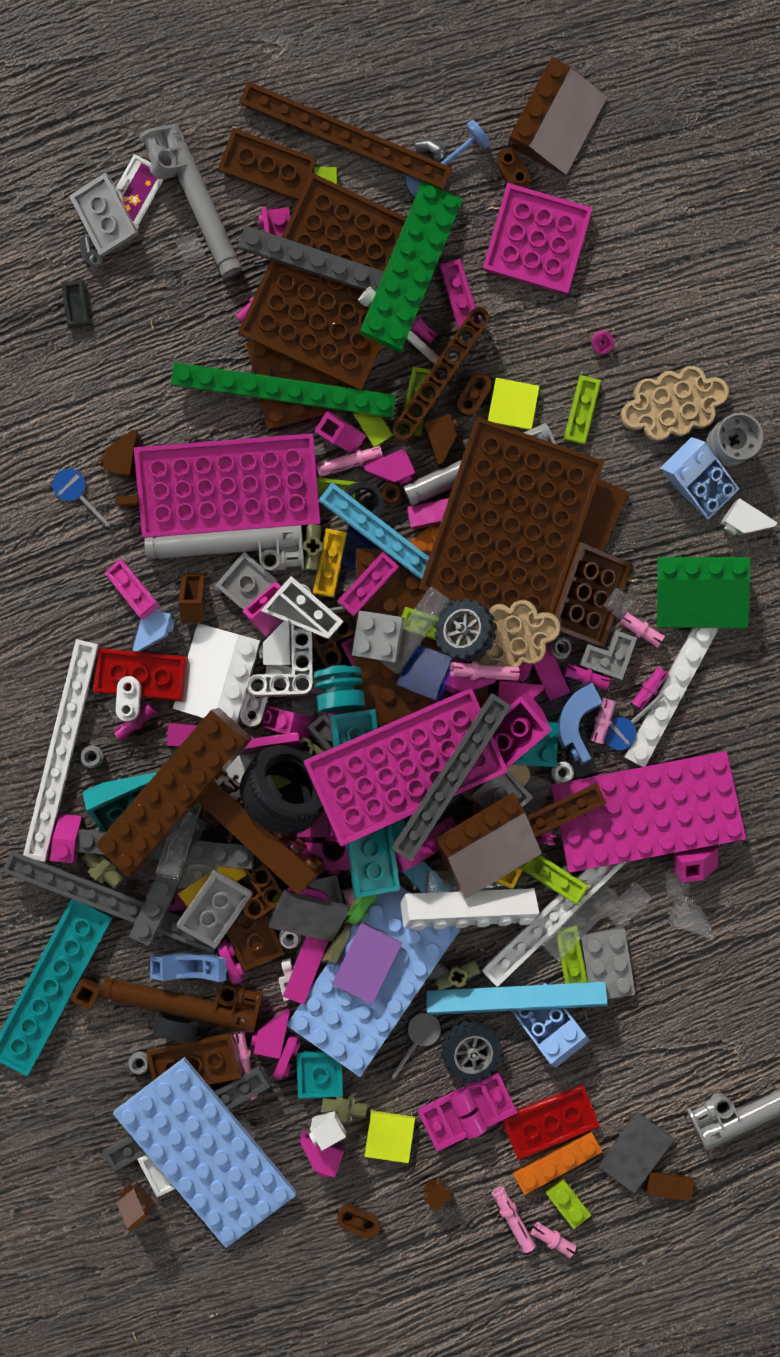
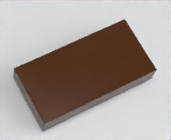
M651 1171L648 1175L646 1194L691 1202L694 1178Z

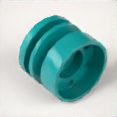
M338 665L314 672L315 680L321 681L315 684V688L326 690V693L317 696L318 712H345L365 707L364 691L353 690V687L362 684L361 678H352L361 675V667Z

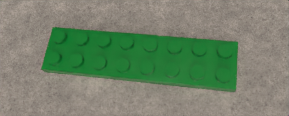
M423 181L421 182L359 335L401 353L462 203V198L445 190L442 191Z

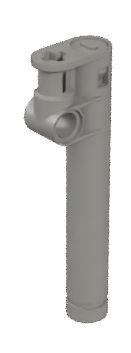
M171 124L155 127L141 133L139 139L142 143L146 144L149 151L148 157L151 161L150 171L152 175L158 179L178 177L213 258L219 267L221 276L226 278L240 272L242 266L237 259L238 257L179 125Z
M546 423L523 432L556 444ZM461 460L413 481V483L403 485L410 505H416L420 501H425L452 489Z
M301 525L159 536L157 538L146 537L144 543L147 560L259 551L260 564L269 572L286 570L287 567L300 566L301 570L305 569ZM269 555H273L277 559L276 564L272 567L265 565V559Z
M780 1090L738 1110L735 1109L733 1103L723 1093L712 1095L710 1100L704 1102L703 1106L693 1111L690 1108L686 1110L702 1145L707 1151L779 1117ZM726 1102L724 1109L717 1110L719 1103Z

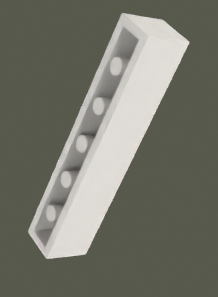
M534 888L478 891L467 899H464L461 892L405 894L400 902L404 928H412V930H422L425 927L443 929L447 926L465 928L469 925L486 927L490 924L507 926L511 923L528 925L539 915Z

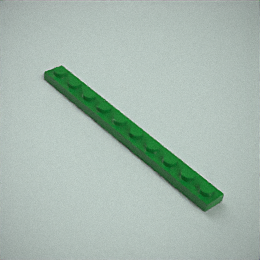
M174 362L171 385L175 387L393 419L396 395L177 362Z

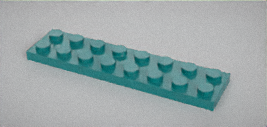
M375 709L329 716L333 747L378 729ZM391 824L347 844L355 898L400 890L395 851L391 849L394 844Z
M71 899L0 1032V1063L25 1076L30 1074L113 916Z

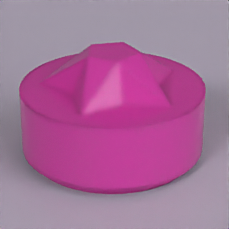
M604 330L596 332L591 339L592 348L599 354L609 353L614 347L613 336Z

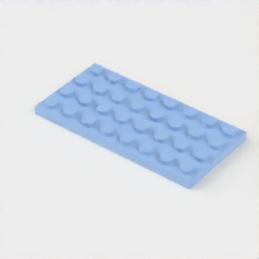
M401 885L399 891L379 894L376 902L373 905L370 904L367 908L366 917L362 921L403 942L373 1004L332 984L361 923H357L351 928V935L338 962L326 965L310 989L304 1005H299L287 1023L288 1027L359 1077H361L461 929L455 926H447L443 929L425 927L422 930L404 928L400 902L405 894L412 893Z
M185 1057L113 1112L117 1120L225 1248L296 1196L297 1191Z

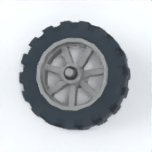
M470 599L454 601L453 605L449 604L445 607L446 610L439 614V621L435 623L436 632H434V636L438 640L436 642L437 646L442 649L443 653L456 661H476L479 656L483 657L486 654L485 652L493 646L491 643L496 639L497 635L495 634L497 625L493 621L495 618L486 607L477 601L473 602ZM469 616H475L476 618L469 623ZM479 623L478 631L472 629ZM459 636L455 644L453 641V637ZM466 638L468 644L461 646L464 639Z
M471 1020V1022L463 1021L458 1026L456 1024L452 1027L451 1032L446 1033V1039L441 1044V1057L449 1073L459 1081L465 1080L466 1083H472V1081L480 1082L485 1077L486 1079L489 1078L492 1071L497 1070L498 1062L502 1060V1046L499 1038L491 1027L489 1028L484 1022L478 1023L477 1020ZM478 1038L485 1041L476 1046ZM463 1043V1044H464V1046H463L464 1049H458V1048L460 1047V1045ZM486 1048L485 1054H482V1053L478 1052V1051H480V1050ZM465 1054L463 1058L458 1062L456 1055ZM468 1059L471 1060L470 1065L465 1064Z

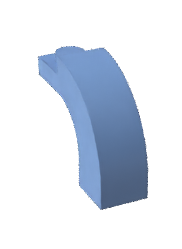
M593 683L581 688L570 697L558 721L560 745L562 749L571 746V756L575 762L579 761L580 765L589 762L591 759L579 735L580 719L583 715L600 707L603 703Z
M178 952L150 956V978L167 981L180 978H202L216 982L226 981V958L220 957V954Z

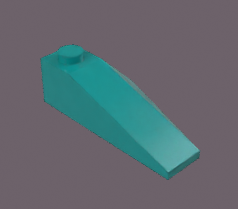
M156 773L103 782L83 791L86 811L102 832H107Z

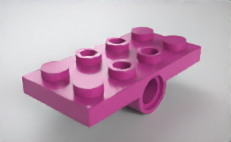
M497 1070L491 1073V1076L487 1079L485 1077L480 1082L474 1081L418 1108V1113L436 1151H439L466 1137L472 1139L480 1136L488 1129L487 1127L516 1114L517 1110Z

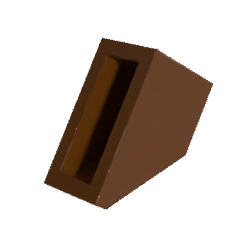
M450 414L424 422V429L437 468L442 467L456 439V432H459L456 419H451Z
M131 430L106 448V453L102 454L100 463L106 474L133 478L135 469L134 447H138L140 437L136 430Z
M205 573L182 574L178 602L181 623H203Z
M138 1182L132 1186L130 1184L126 1185L119 1192L120 1197L116 1203L129 1232L148 1217L154 1203Z

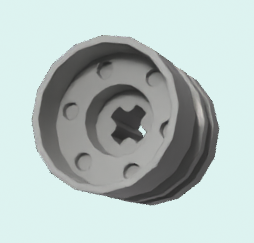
M733 413L713 426L708 432L706 444L723 466H736L751 458L760 450L763 442V430L759 422L751 415Z

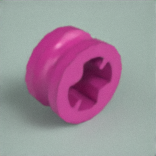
M545 832L539 835L536 840L539 843L555 845L553 839L557 834Z

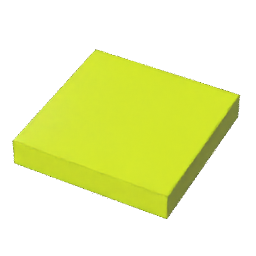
M496 378L488 421L518 429H532L539 386Z
M371 1111L365 1157L409 1163L415 1117Z

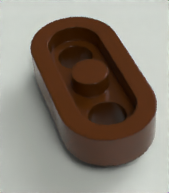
M510 148L501 150L497 155L496 165L505 181L528 188L531 179L530 173L517 152ZM508 156L512 161L506 162L504 157ZM521 175L523 177V180L518 181L516 179V176Z
M477 373L469 380L457 402L458 411L462 415L472 416L480 408L491 388V381L487 375ZM482 383L484 388L479 390L475 387V384ZM471 402L472 407L467 409L464 403Z
M345 1204L339 1208L337 1222L340 1227L364 1238H373L378 1234L380 1221L375 1214L351 1204ZM349 1212L352 1214V1217L346 1218L344 1214ZM370 1221L373 1223V1225L371 1227H367L365 1225V1222Z

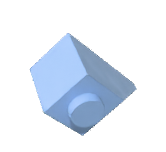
M155 610L146 619H141L133 651L141 652L167 637L169 632L172 633L175 625V620L172 619L173 615Z

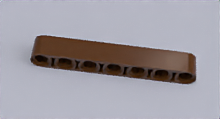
M476 307L469 313L395 423L393 435L398 442L406 443L413 437L485 330L489 321V314L486 309ZM479 315L484 319V322L476 324L472 318ZM468 334L471 336L472 341L464 343L461 341L460 336ZM455 352L459 355V360L452 362L448 359L447 355ZM437 371H444L447 378L438 380L435 377V373ZM430 389L434 392L435 396L427 399L423 396L422 392ZM412 408H419L422 411V415L420 417H413L410 414V410ZM401 426H406L410 433L407 436H401L398 434L397 429Z

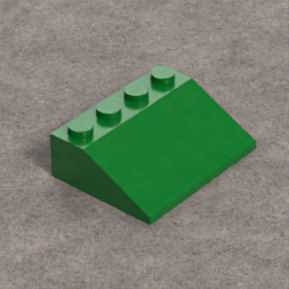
M658 557L657 628H748L750 557Z

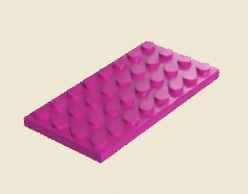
M313 433L134 447L142 537L321 524Z
M472 688L303 761L340 847L406 818L415 812L481 710ZM493 736L455 795L508 772Z
M727 751L551 784L554 802L594 783H597L606 801V804L559 826L568 873L746 839Z

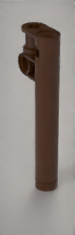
M105 977L100 999H110L117 1003L253 1034L264 990L260 989L259 992L246 990L243 986L234 985L232 981H227L221 985L214 1002ZM231 989L234 997L226 998L223 995V990Z

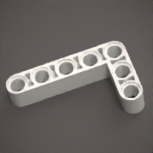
M301 584L305 589H307L311 593L310 589L306 585ZM291 624L292 674H259L251 676L247 681V689L253 696H306L313 690V640L311 631ZM300 635L308 637V643L304 646L296 643V639ZM301 657L309 660V664L305 668H299L296 665V661ZM302 679L309 682L308 689L304 691L296 687L297 682ZM261 680L264 683L263 689L258 692L253 691V682ZM284 680L287 684L286 688L283 691L275 690L274 684L276 681Z

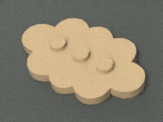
M695 366L686 367L679 374L673 371H665L657 380L649 378L637 384L633 392L634 400L626 403L621 410V422L626 428L631 430L643 429L646 437L653 441H662L670 434L683 437L692 428L704 429L712 424L716 416L715 408L727 400L729 388L726 382L720 378L706 379L704 372Z
M527 600L516 601L510 608L503 604H496L489 609V612L495 618L493 621L497 625V630H495V634H497L496 639L492 641V648L488 649L483 657L479 656L476 661L472 662H478V664L508 667H519L522 662L535 664L541 661L545 655V643L551 642L558 637L561 630L560 622L552 613H537L535 606ZM469 616V623H471L476 617ZM479 623L472 629L478 631ZM459 636L453 637V641L455 644ZM466 638L464 639L461 646L468 644Z

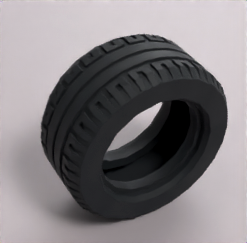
M274 745L261 750L251 761L241 778L239 787L240 798L246 812L261 827L279 834L301 833L310 828L324 811L303 763L304 760L313 757L310 753L291 745ZM278 775L290 780L303 794L304 803L292 804L283 801L272 792L267 784L266 776Z

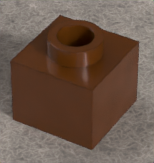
M83 977L70 1000L91 1010L101 993L102 986ZM85 989L91 990L92 995H87Z
M440 1177L435 1181L432 1179L424 1187V1200L437 1212L452 1197V1190Z

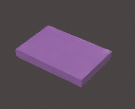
M362 922L332 984L373 1004L403 942Z

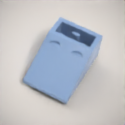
M693 437L660 468L672 485L707 520L739 490V487L706 442Z
M566 1008L512 1011L549 1063L555 1068L590 1041Z

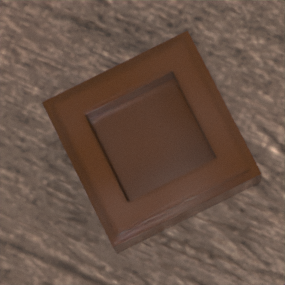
M138 495L115 497V505L119 508L139 507Z

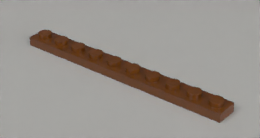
M249 81L239 100L241 106L420 182L423 181L444 191L452 173V168Z
M594 783L527 815L535 837L606 804V801L597 783ZM441 857L427 863L443 881L452 877ZM405 874L399 877V884L412 894L421 892Z

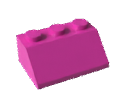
M526 693L511 704V708L496 729L493 738L508 768L552 730L543 710L529 693Z

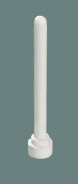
M369 287L363 292L358 301L365 307L368 306L370 308L376 292ZM410 330L407 340L432 363L436 364L440 357Z

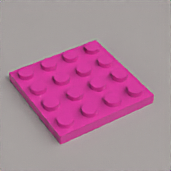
M507 183L482 271L567 295L593 208Z

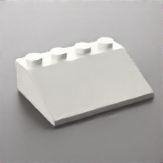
M197 623L187 658L183 700L175 701L173 709L204 718L211 709L220 708L238 724L247 691V681L253 674L262 641Z

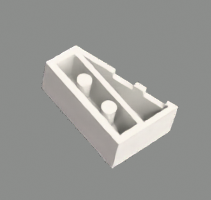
M292 576L261 610L328 639L344 623Z

